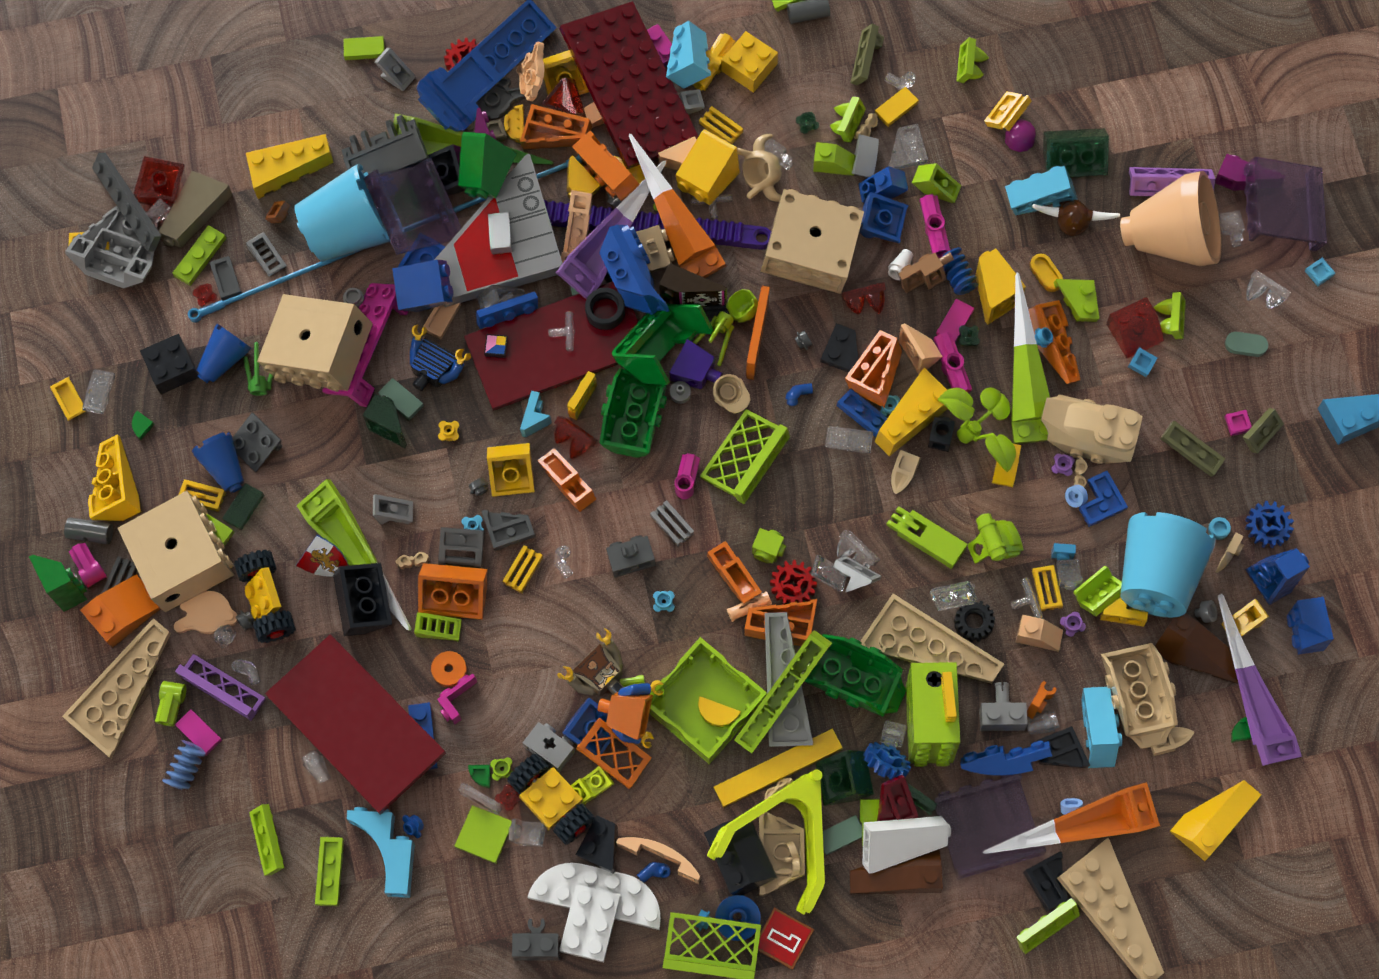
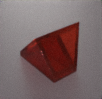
M561 79L541 103L551 109L586 118L575 79Z

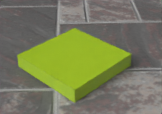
M472 805L454 847L496 864L514 822Z

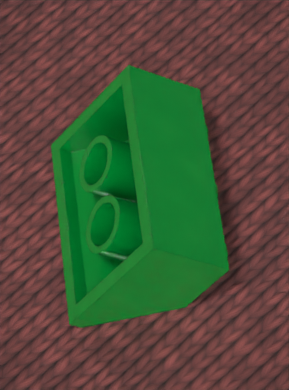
M29 556L46 593L63 612L87 600L84 594L87 592L82 580H79L70 567L66 568L62 562L40 556Z

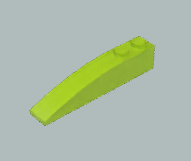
M813 630L734 741L750 753L754 752L832 642Z

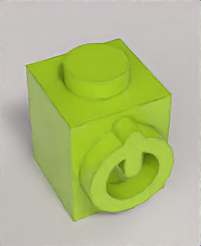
M760 528L752 546L754 558L768 564L776 563L778 557H783L786 549L784 537L775 530L767 531Z

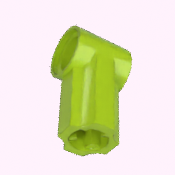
M162 682L159 690L160 703L155 719L156 723L170 727L175 726L180 703L182 704L186 697V684Z

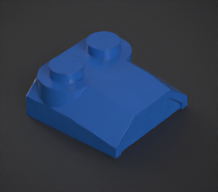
M870 192L862 209L864 214L859 230L860 234L866 238L877 237L900 243L906 210L909 205Z
M587 698L569 721L562 734L578 745L596 720L600 717L606 722L608 714L598 711V704L591 698ZM601 727L597 731L598 739L610 737L609 733ZM610 739L598 741L600 754L609 745ZM589 742L586 749L597 755L595 742Z

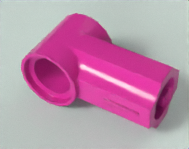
M682 454L678 475L675 479V493L680 499H689L694 494L700 458L693 454ZM682 484H687L690 487H688L687 489H681L679 486Z
M86 543L77 544L72 547L69 553L78 567V573L87 588L107 577Z

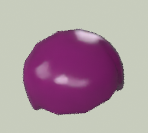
M1018 119L1010 131H1005V144L1011 150L1017 152L1028 151L1035 143L1036 130L1029 121Z

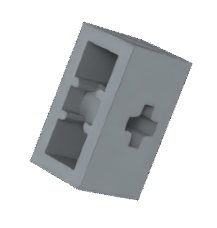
M538 722L522 742L523 746L533 755L535 753L538 754L548 766L554 767L560 773L575 754L574 743L565 736L560 738L556 735V730L549 724L545 723L543 725ZM548 743L551 745L552 743H554L555 747L554 749L551 747L547 749L546 744Z

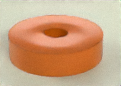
M445 651L435 657L431 665V672L435 681L441 686L454 687L458 684L459 679L467 674V666L460 654L453 651ZM452 666L453 670L451 672H446V667Z

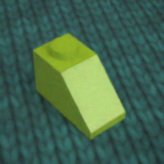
M816 142L813 172L854 176L852 171L856 155L837 144Z
M937 163L919 165L912 184L924 194L937 195L938 199L950 203H955L962 186Z

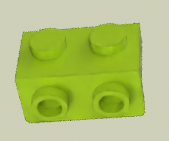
M1103 566L1074 590V595L1081 608L1097 617L1105 608L1120 598L1122 581L1112 576L1107 566Z

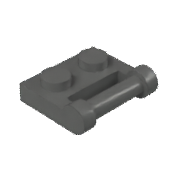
M441 527L438 565L475 566V568L482 569L485 530ZM447 550L476 552L475 558L447 556Z

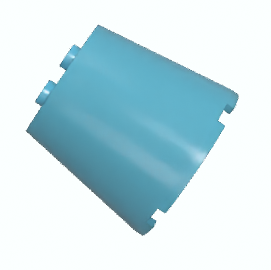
M361 164L351 167L295 204V213L298 220L297 226L304 235L311 252H314L320 261H326L395 240L393 224H388L386 219L389 213L368 172H362L364 169Z
M1146 512L1133 515L1129 520L1127 529L1121 599L1130 607L1148 612L1150 615L1169 618L1184 615L1216 544L1214 535H1208L1206 533L1207 528L1173 514L1157 512L1156 516H1147Z

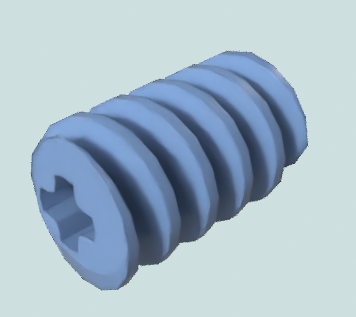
M185 740L181 741L186 746H178L177 748L182 754L174 755L178 763H170L174 771L166 772L171 778L162 780L164 783L181 790L190 789L191 785L187 781H193L195 778L190 772L196 773L198 771L194 764H201L202 760L198 756H205L206 754L201 747Z

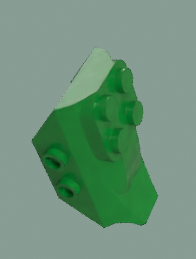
M619 368L613 378L612 385L608 384L606 397H608L607 404L603 403L601 416H603L599 443L616 454L631 457L648 455L656 427L660 428L662 415L659 414L661 408L664 409L667 396H664L667 385L642 383L626 369Z
M822 634L832 644L804 682L826 691L825 694L831 698L838 699L839 697L846 700V704L851 707H861L882 717L887 713H897L906 692L901 678L903 669L883 655L881 650L875 647H865L861 645V641L855 638L847 639L845 637Z

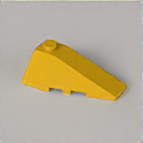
M117 434L100 443L96 460V466L98 467L97 475L92 480V485H94L93 494L89 495L88 499L89 515L92 520L124 521L141 512L138 491L121 438Z

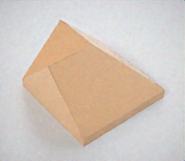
M906 323L901 325L899 343L919 375L924 367L928 370L942 358V355L931 338Z

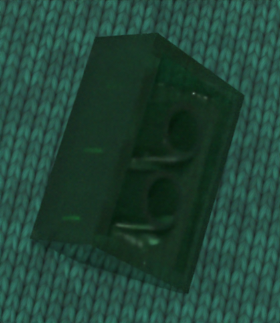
M1105 128L1043 132L1045 172L1056 166H1065L1070 177L1108 175L1109 135Z

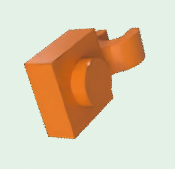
M1043 681L1036 696L1027 710L1029 718L1033 719L1037 712L1042 713L1047 704L1044 700L1053 698L1057 690L1056 687L1052 691H1047L1044 688L1046 682Z

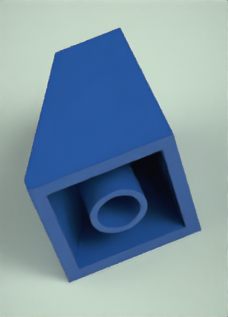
M432 260L392 268L398 310L420 312L453 302V288L449 281L450 267L447 261Z

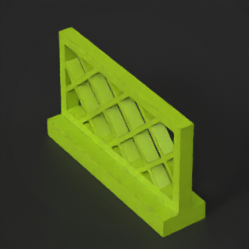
M746 409L701 473L700 478L736 497L740 503L745 504L789 440L788 428L781 424L778 426ZM748 417L756 421V426L744 429L743 424ZM766 428L774 430L771 436L762 438L760 430ZM758 431L760 439L747 442L746 433ZM743 434L745 443L733 445V438ZM761 444V451L750 455L749 446ZM746 447L748 456L736 459L734 450ZM732 451L733 460L721 462L720 457L722 454ZM749 461L750 467L748 470L739 472L737 463ZM735 464L737 473L724 476L723 467ZM720 468L721 477L711 478L708 476L711 470ZM738 477L739 483L735 489L726 485V480Z
M670 912L663 968L736 979H754L761 924ZM675 918L684 919L690 926L680 935L674 928ZM689 920H696V922L691 924ZM701 921L707 922L712 929L704 937H701L694 928ZM711 923H717L719 925L714 928V926ZM722 925H730L735 933L724 941L717 932V929ZM734 926H739L742 928L737 931ZM745 928L756 929L755 939L748 944L739 934ZM692 929L699 940L691 947H688L681 936ZM674 932L677 937L672 940V934ZM714 932L722 943L711 951L704 939ZM737 935L745 946L734 954L726 943ZM677 939L687 949L680 955L670 954L671 944ZM702 942L709 953L703 958H696L691 949ZM754 943V948L752 951L749 946ZM724 945L732 956L726 961H719L714 952ZM746 948L752 955L751 965L741 964L736 957ZM687 952H689L692 957L683 956V955H685ZM711 955L714 958V960L706 958H708ZM734 958L737 963H732L729 961H731Z

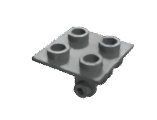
M253 412L233 436L236 453L255 472L258 471L273 450L279 451L282 448L281 439Z

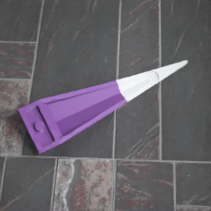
M662 161L657 166V169L660 171V173L663 170L666 161ZM646 179L567 256V259L556 271L557 275L586 300L601 285L608 271L599 252L609 227L614 225H628L629 228L631 227L650 192Z
M1218 595L1253 745H1257L1262 765L1302 757L1296 736L1261 678L1238 631L1224 595Z

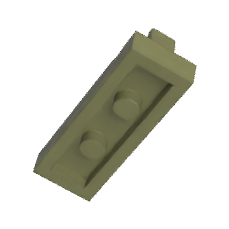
M873 23L863 29L850 82L856 86L868 79L874 48L880 49L883 45L884 36L878 33L879 26Z
M1176 421L1170 423L1160 438L1210 477L1216 474L1225 460L1224 457Z

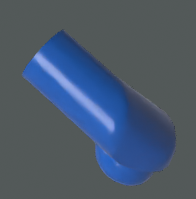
M812 383L793 386L786 394L787 404L795 406L798 404L797 399L800 395L812 394Z
M651 862L637 874V877L645 883L652 876L667 878L671 870L665 863Z

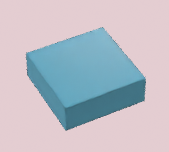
M1323 257L1305 269V272L1317 287L1335 275L1334 270Z

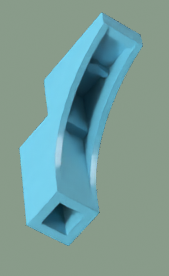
M363 807L347 810L348 822L369 834L381 851L385 865V894L387 897L410 898L415 844L407 836H396V839H393L394 814L389 812V809H386L381 815L377 811H367V808Z

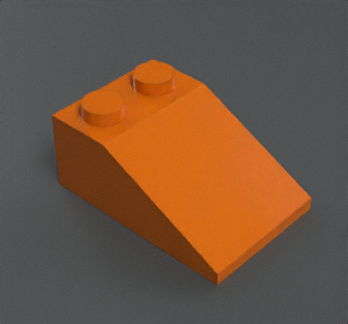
M136 574L96 596L80 611L113 648L161 608L151 600L143 581Z

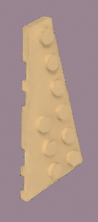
M895 594L891 595L861 639V645L865 647H875L881 650L885 656L912 663L957 662V675L991 684L1004 666V663Z
M154 618L62 716L110 759H112L171 635Z
M1107 838L1057 879L1137 979H1158L1164 974L1163 968L1111 842Z

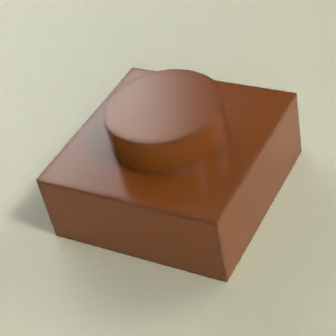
M286 201L274 202L265 219L270 223L284 221L291 205Z

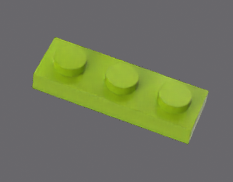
M208 225L172 272L173 276L191 286L226 240L225 234Z
M262 804L250 811L249 814L264 876H270L282 870L284 864L269 804Z
M320 837L315 896L316 906H339L344 847L343 838Z
M1071 898L1066 902L1060 903L1054 911L1042 916L1030 928H1025L1016 938L1024 954L1030 952L1080 916L1077 904Z

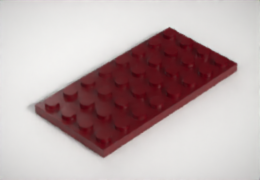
M633 1L560 25L559 30L627 169L640 165L629 138V133L633 135L651 161L657 159L658 153L694 136L698 139L699 136L672 81L666 77L667 70Z

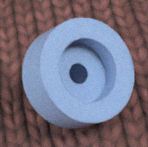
M1074 485L1066 490L1065 499L1071 507L1077 508L1087 502L1088 494L1083 486Z
M1067 798L1060 802L1061 813L1064 815L1083 807V801L1077 798Z

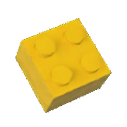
M745 31L721 59V71L754 93L777 66L778 52Z

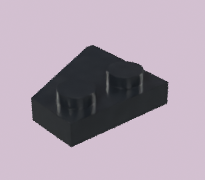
M836 323L820 362L849 373L858 361L856 330Z
M1072 726L1031 742V744L1037 741H1049L1052 756L1038 760L1040 765L1088 768L1090 766Z
M596 815L575 855L614 874L616 871L614 856L617 853L615 841L618 826Z
M1061 851L1023 872L1046 912L1068 900L1066 889L1057 879L1065 872L1062 869L1061 859L1063 858V853Z

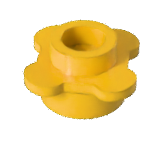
M441 421L439 423L440 433L438 438L441 441L458 440L459 423L457 421Z

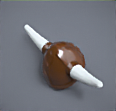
M1072 200L1061 207L1032 205L1033 209L1057 217L1060 230L1069 236H1078L1085 232L1090 221L1120 217L1119 213L1089 210L1079 200Z

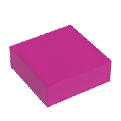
M1247 410L1225 415L1231 436L1247 433L1252 427Z

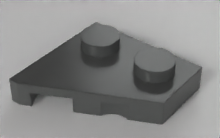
M488 510L481 511L494 550L535 537L528 515H512L506 512L492 513Z

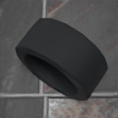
M599 288L593 291L585 302V312L589 323L601 330H610L617 327L625 316V304L621 294L611 288ZM601 299L613 300L617 304V313L608 319L598 318L593 313L594 304Z

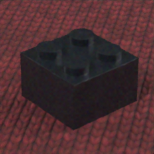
M179 333L140 350L152 380L161 395L199 378Z

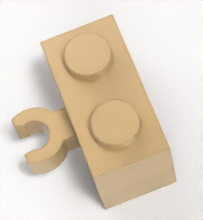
M656 225L636 232L651 262L647 265L650 272L653 273L668 268L671 261L675 259L671 248L667 249L665 241H669L666 230H661L660 225Z

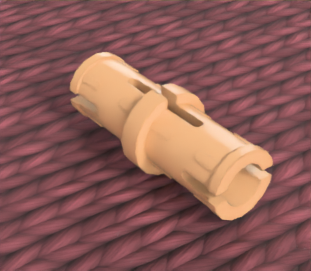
M765 591L744 605L740 603L728 608L727 613L733 622L747 615L748 608L768 606L772 602Z

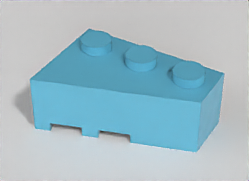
M690 21L678 25L673 32L674 37L670 48L671 53L667 64L666 77L684 89L711 76V71L707 66L710 61L706 56V51L708 50L706 33Z
M1056 166L1045 173H1035L1022 181L1015 180L1010 185L1005 186L1011 209L1015 215L1038 211L1032 208L1033 204L1041 206L1052 204L1053 207H1059V202L1078 200L1072 179L1065 166Z
M1108 687L1083 688L1081 702L1083 722L1088 738L1085 742L1086 748L1090 750V766L1088 768L1115 767L1119 746H1122V734L1117 732L1119 716L1114 714L1111 700L1113 695H1111V690Z

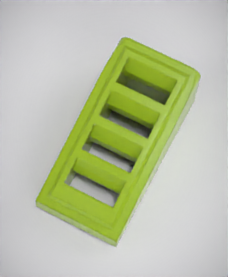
M417 612L414 634L420 638L459 641L462 619ZM423 621L427 622L426 630H422ZM432 622H436L435 632L431 631ZM441 623H445L444 633H440ZM450 624H454L453 635L449 634Z

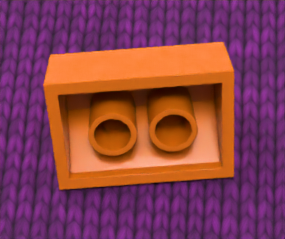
M423 563L418 575V613L483 619L488 569Z

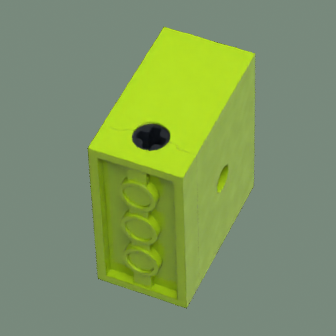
M957 662L911 663L906 682L908 761L916 767L927 766V763H936V766L943 767L949 766L950 763L954 762L960 745ZM942 672H952L957 715L955 722L945 721L941 685Z

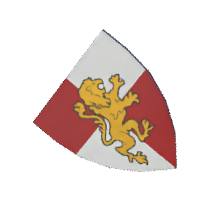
M316 535L296 566L315 575L328 577L333 576L339 566H348V562L343 553L334 544Z

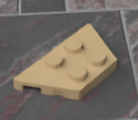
M768 812L760 815L759 837L778 877L760 886V896H765L805 875L804 829ZM790 841L794 842L800 860V875L791 877L793 862L785 863L784 859L791 857L787 845H784L785 842Z

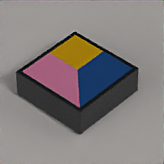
M487 334L484 355L486 357L506 358L508 336Z

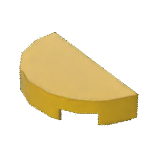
M523 104L514 106V109L509 111L504 118L506 134L517 143H520L524 130Z
M701 696L699 697L698 707L700 714L712 726L724 727L735 722L741 714L739 710Z

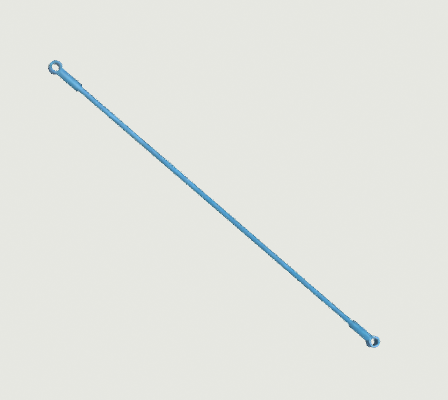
M579 155L575 157L579 163H583ZM569 159L563 164L536 174L537 179L568 167ZM479 197L395 231V237L487 199ZM357 252L318 262L227 300H220L200 309L191 308L188 311V317L194 323L199 322L203 316L223 309L228 304ZM194 313H198L196 317H192Z

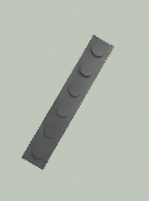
M98 153L92 169L148 252L155 251L161 239V234L106 153Z

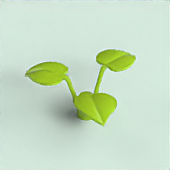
M957 387L945 391L938 398V401L943 403L957 418L965 421L957 431L958 439L964 444H968L972 440L977 442L980 439H985L986 447L990 454L1008 472L1016 457V449L1011 440L1002 434L998 436L994 433L980 435L982 430L980 423L991 413L997 420H1004L1009 416L1011 410L1010 403L1005 395L991 387L984 389L980 394V400L982 405L988 409V412L978 421H970L975 411L972 407L973 399L970 394L964 389Z

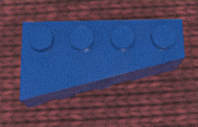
M1296 548L1265 557L1245 570L1267 603L1271 605L1290 594L1310 566L1308 565L1307 557Z

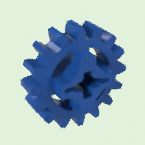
M1265 501L1263 507L1258 503L1255 509L1251 508L1249 511L1250 516H1247L1245 519L1249 523L1246 525L1245 530H1251L1248 537H1255V544L1261 541L1263 548L1267 544L1274 548L1276 543L1282 546L1284 540L1287 541L1290 538L1289 534L1294 529L1290 525L1293 524L1294 520L1288 519L1291 513L1290 511L1286 513L1283 511L1284 505L1278 508L1277 502L1274 501L1272 506H1270L1268 501Z
M874 742V744L870 743L863 754L865 757L864 761L869 762L867 766L873 767L875 769L874 772L884 778L888 776L889 779H893L899 775H903L906 778L911 769L909 766L910 762L905 760L907 757L900 755V751L891 745L887 747L884 743H881V745L877 742Z

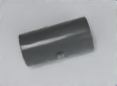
M806 0L787 4L790 24L830 16L828 0Z
M69 517L65 523L64 536L67 539L80 541L88 539L89 542L108 545L112 540L113 525L112 523Z

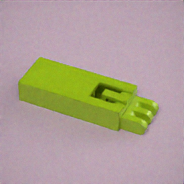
M897 507L895 511L902 517L893 513L891 518L897 524L888 520L886 525L898 532L897 535L948 568L953 569L967 548V543L916 511L912 510L909 513L903 508ZM909 527H911L915 530L916 533L919 529H921L924 532L919 537L911 531H909L908 529Z

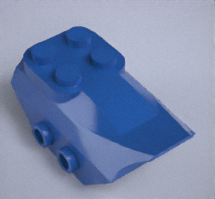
M628 225L610 226L599 254L616 289L624 300L625 307L651 315L660 310L669 312L670 310L666 302L655 291L653 278L647 266L651 262L634 227L629 228Z

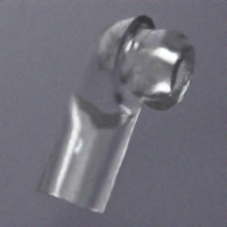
M889 72L884 81L898 89H903L904 87H911L915 83L916 76L912 72H907L905 76L899 78Z
M560 546L555 551L554 565L566 579L573 574V571L566 563L571 550L568 546Z
M237 659L232 662V670L247 675L251 685L261 682L253 662L244 659Z

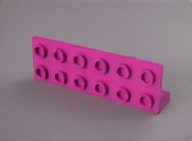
M369 284L364 295V301L359 306V309L373 324L348 391L339 390L335 392L324 387L322 391L325 394L348 396L360 406L367 407L375 389L362 379L392 309L400 315H407L408 311L398 310L395 284Z

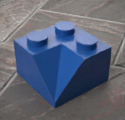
M1324 597L1297 600L1287 614V624L1289 627H1292L1293 647L1297 648L1298 655L1324 651L1334 639Z

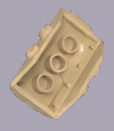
M1058 394L1056 397L1046 398L1041 421L1048 432L1047 441L1064 453L1070 454L1073 458L1079 459V457L1091 459L1093 463L1108 464L1131 462L1141 427L1142 415L1131 409L1109 404L1100 405L1090 399L1080 400Z
M1153 643L1101 654L1107 673L1105 675L1106 685L1112 689V705L1114 709H1118L1125 735L1133 739L1140 749L1165 744L1171 729L1178 725L1174 698L1176 696V689L1174 683L1169 681L1168 675L1170 672L1167 662H1163L1161 654Z

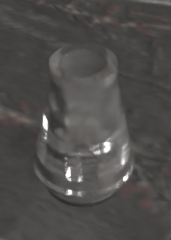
M1049 711L1027 722L1026 726L1029 735L1051 733L1060 728L1054 711L1050 713Z
M314 750L302 758L304 762L302 765L319 784L331 778L328 774L323 755L319 754L318 750Z

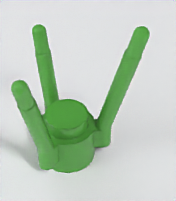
M255 342L253 378L247 356H244L243 359L248 380V391L252 395L263 396L267 394V390H271L273 376L269 373L268 380L266 381L264 376L259 375V363L257 362L259 350L258 342Z

